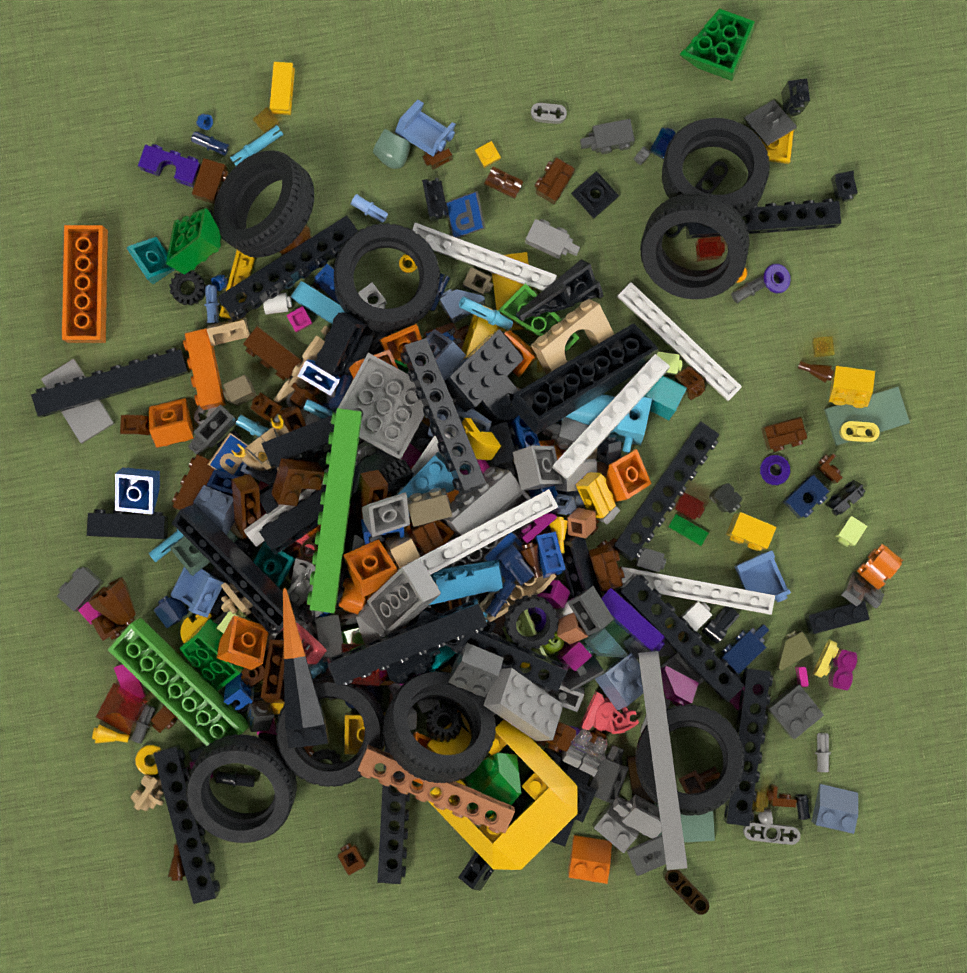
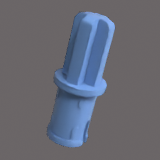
M215 285L205 286L206 304H204L207 308V323H219L218 306L220 303L217 301V288Z

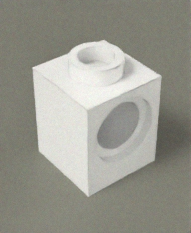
M370 283L358 292L366 303H368V299L371 296L378 297V302L372 306L386 308L387 302L373 283Z
M696 601L682 617L689 623L688 626L692 630L697 631L712 616L709 612L711 608L705 602L700 603Z

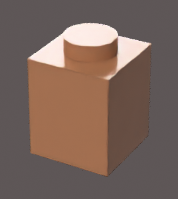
M577 508L567 517L568 535L587 538L596 529L594 510Z
M574 613L559 619L557 636L568 644H573L588 637Z

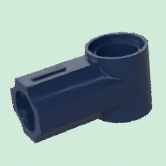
M340 376L336 395L329 401L332 412L337 411L353 381V376Z
M513 544L497 555L503 566L507 570L509 569L521 586L534 576Z

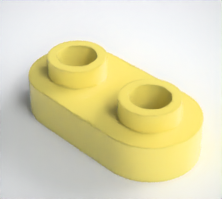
M848 421L841 425L839 433L846 441L872 442L879 437L880 431L874 423ZM847 428H850L852 430L851 435H848L846 433ZM867 429L871 431L870 436L865 434Z
M830 639L827 641L814 668V675L820 678L823 675H828L831 669L830 661L836 657L839 651L836 642Z

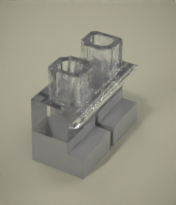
M582 729L571 741L568 751H561L562 761L576 768L579 767L580 770L595 777L599 764L605 759L604 752L608 746L607 741L598 737L595 743L590 742L592 738L591 733Z

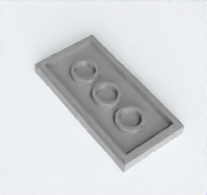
M72 359L41 380L47 389L54 388L56 383L65 381L67 384L73 382V378L79 376L86 378L76 360ZM100 400L62 412L81 444L115 424Z

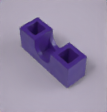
M155 144L144 146L138 163V167L142 171L160 176L165 166L174 165L176 166L174 175L176 182L194 188L201 167L198 159L191 156L187 158L181 157L180 153L173 150L169 152L163 151L162 147Z

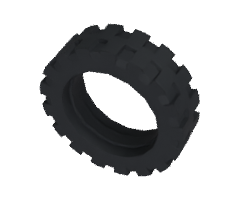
M525 595L520 600L519 598L516 599L515 603L509 606L508 613L505 614L506 622H504L507 634L514 643L526 649L541 648V645H547L548 641L554 638L555 631L558 630L557 622H559V619L556 616V610L543 597H538L537 595H531V597ZM537 607L542 609L546 614V623L540 633L528 637L521 635L516 628L519 615L528 608Z

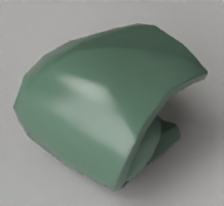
M384 129L375 144L373 153L387 167L400 169L406 162L411 142Z

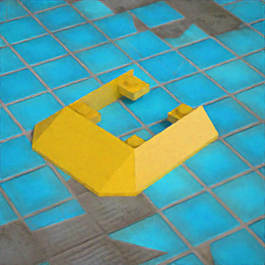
M503 720L495 728V739L489 753L491 755L499 753L508 744L535 772L522 785L524 790L535 801L509 825L506 833L500 832L498 834L492 832L484 824L481 826L476 825L470 821V818L465 816L463 818L457 817L452 814L451 810L446 808L445 810L438 809L434 806V803L428 802L492 869L521 870L577 815V785L531 737L506 720ZM461 779L455 781L464 786L466 785ZM435 787L431 793L437 795L441 792V789ZM451 795V796L448 798L449 801H451V802H456V801L453 799V797H454L455 795Z

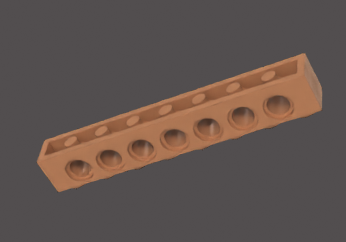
M367 745L358 766V771L361 772L360 774L363 777L369 779L371 777L376 778L384 786L389 787L392 785L397 787V790L403 794L411 793L416 795L415 798L422 802L430 801L438 809L445 810L446 808L451 810L455 816L470 818L472 823L479 826L484 824L489 827V830L498 834L500 832L506 833L515 813L513 806L455 781L450 783H434L421 780L423 784L415 787L412 785V781L420 778L414 777V775L405 771L391 754L371 745ZM378 763H383L386 766V769L383 771L376 770L375 765ZM396 771H401L404 773V777L396 779L393 774ZM433 787H439L441 792L434 795L430 790ZM451 795L459 796L457 802H451L448 798ZM473 802L478 807L475 810H469L467 805ZM492 810L496 812V815L493 818H488L485 816L486 812Z

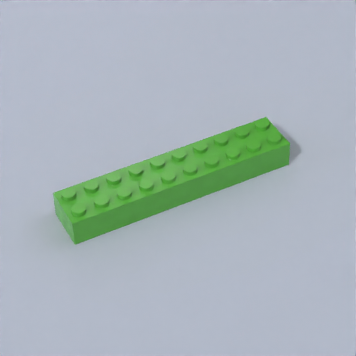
M337 408V412L332 413L331 424H334L335 427L334 432H330L328 444H332L331 452H327L326 457L329 471L324 473L323 484L327 486L326 492H322L320 504L324 505L323 512H319L318 524L321 525V530L316 533L315 544L318 545V551L314 552L312 561L316 568L315 571L311 572L310 585H313V590L308 593L307 605H310V610L334 613L336 610L363 413L361 411Z

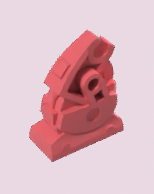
M595 690L580 726L586 730H590L593 726L601 732L604 730L612 734H621L639 724L638 719L630 721L631 715H637L635 710L628 711L627 707L622 708L623 713H620L608 697H603L600 692Z

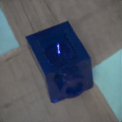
M662 127L650 149L651 153L664 159L667 146L676 132L670 128L665 129Z

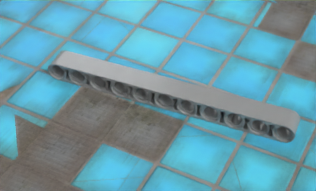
M658 651L638 653L667 870L687 868L659 655Z

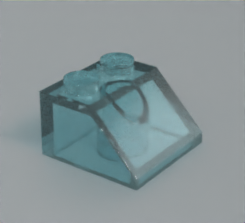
M605 628L582 639L585 642L583 646L591 655L595 653L597 656L623 658L628 656Z

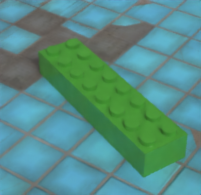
M142 618L132 622L108 649L206 746L228 735L244 734L249 728L247 720L231 704L227 705L224 702V698Z

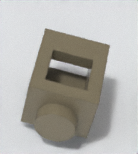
M471 267L464 280L463 288L484 297L485 293L489 294L493 287V283H491L492 277ZM481 281L483 285L481 287H477L475 285L476 282Z

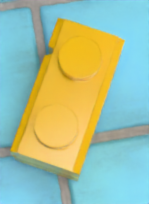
M589 472L575 484L586 509L594 510L596 518H604L616 506L613 494L606 485V478L601 473Z

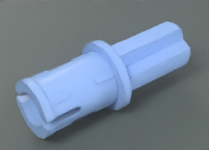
M358 194L352 199L351 205L365 212L366 216L370 215L381 223L386 220L388 213L375 206L374 202L370 203Z

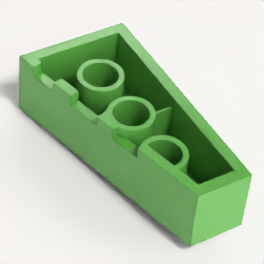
M525 283L498 311L503 316L512 319L517 325L540 337L562 319L555 312H545L538 317L532 316L525 318V321L519 320L516 313L537 296ZM575 332L568 338L565 352L580 338Z

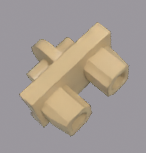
M226 582L223 583L221 587L230 597V599L226 596L221 598L224 602L221 607L223 612L231 611L232 614H235L237 612L235 606H237L242 613L244 612L248 616L251 613L249 609L253 605L244 596L242 598L238 596L240 592L232 583L229 585Z
M145 775L141 780V784L146 787L144 792L136 790L130 797L135 803L134 808L137 810L148 811L149 807L154 809L156 804L162 806L164 800L161 797L164 792L161 790L160 778Z

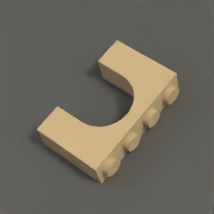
M590 299L582 302L578 308L567 314L563 320L553 325L548 332L538 337L531 344L546 375L567 363L565 345L568 338L574 332L584 329L593 346L614 335L599 303Z

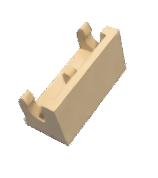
M245 317L234 322L231 319L207 326V333L212 346L248 338L250 335Z

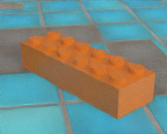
M64 225L62 340L67 343H106L108 230L103 225Z

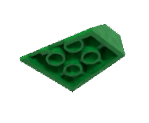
M719 8L704 25L699 34L691 40L686 49H683L680 56L698 69L733 81L753 34L755 21Z
M204 208L194 212L191 217L184 216L182 221L174 220L166 264L184 275L190 270H194L202 261H206L210 255L217 253L221 247L220 230L208 209Z
M208 619L179 649L191 665L200 670L201 676L218 691L244 670V667L217 658L219 643L223 633L217 629L218 625Z
M496 753L482 761L474 772L465 777L467 787L509 805H512L521 794L518 760L515 754ZM469 803L470 810H475L478 807L476 803ZM489 810L485 816L489 818L493 813L496 815V812Z

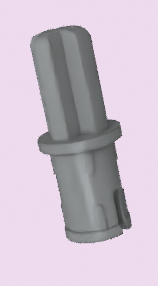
M827 733L817 734V751L815 752L817 754V772H829V755L831 752H829V735Z

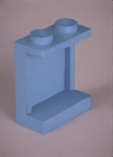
M417 100L400 118L395 133L431 156H434L438 151L441 152L444 149L446 141L450 142L455 135L453 130L456 124L452 122L448 128L421 112L424 103Z
M772 550L734 566L745 590L775 595L774 600L777 602L787 599V595L791 593L787 589L776 565L775 555Z
M184 567L171 596L188 605V610L192 613L208 617L224 582L205 568H202L192 576Z

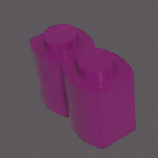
M839 649L836 657L833 658V668L828 677L829 686L846 691L849 690L853 681L852 671L857 664V654L855 652Z

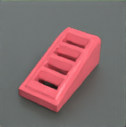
M296 623L301 642L305 639L302 645L308 664H317L327 650L304 627Z

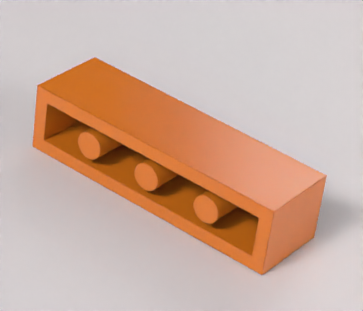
M207 328L185 333L186 340H183L185 350L189 352L190 358H187L189 369L193 371L191 382L193 388L196 387L197 390L195 395L197 406L200 405L203 410L218 407L220 404L225 406L226 403L214 346L211 345Z

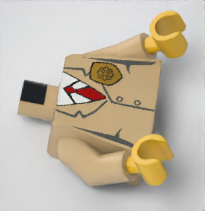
M278 415L280 421L277 423L273 422L271 418L273 427L246 448L237 444L240 451L235 453L231 450L234 456L240 458L249 467L259 471H271L274 469L275 466H270L261 443L289 433L287 427L283 424L282 416Z

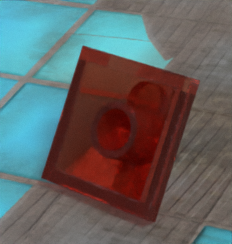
M113 683L96 718L130 735L148 701Z

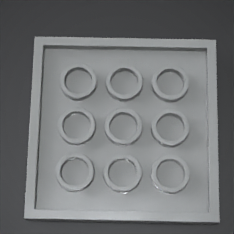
M370 353L364 359L338 407L340 409L363 412L359 438L401 460L424 417L423 403L421 400H418L415 393L416 386L414 382L410 381L408 374Z

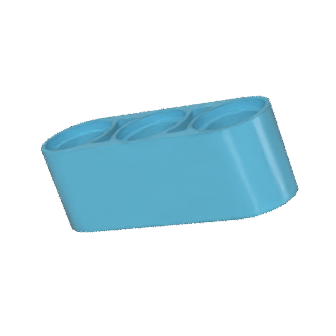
M300 281L291 295L294 301L333 324V319L338 313H346L338 303Z

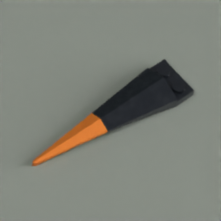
M284 588L285 729L288 748L328 744L327 723L305 656L287 589Z

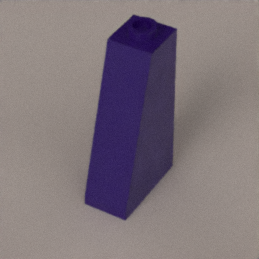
M610 588L601 599L614 618L613 621L649 652H659L665 645L663 642L665 636Z

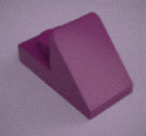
M548 512L533 520V523L526 524L521 529L522 532L519 536L528 543L557 517L553 513Z

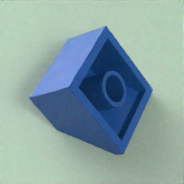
M122 467L116 472L115 510L153 514L160 490V471Z

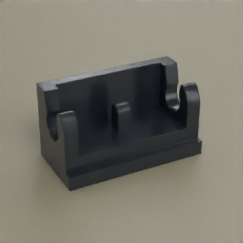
M435 178L433 181L428 179L422 180L430 222L449 218L442 181L439 178Z

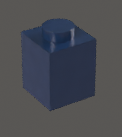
M168 596L158 601L159 606L154 609L166 628L178 623L189 614L181 600L173 597L169 598Z

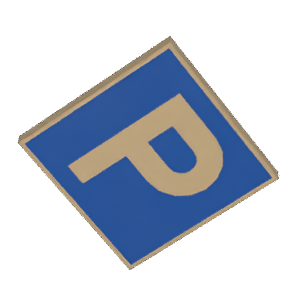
M229 433L208 465L215 470L238 477L244 476L246 473L240 471L244 462L240 458L235 457L231 450L237 453L240 451L237 444H240L243 448H246L248 445Z

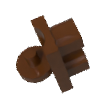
M493 166L484 184L515 199L523 181Z
M295 382L292 384L291 387L295 392L289 399L301 409L304 408L308 399L323 406L315 398V396L319 395L320 389L308 382L305 384V389Z

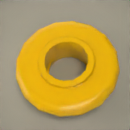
M146 745L137 752L135 762L142 774L149 776L158 774L156 763L150 766L146 764L145 758L148 755H154L153 753L156 750H160V747Z

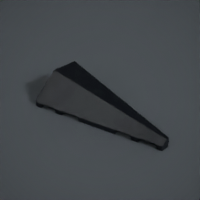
M582 259L519 310L516 316L519 320L525 321V318L538 317L545 312L552 313L575 306L576 303L584 302L588 299L604 297L600 282L595 280L591 264Z

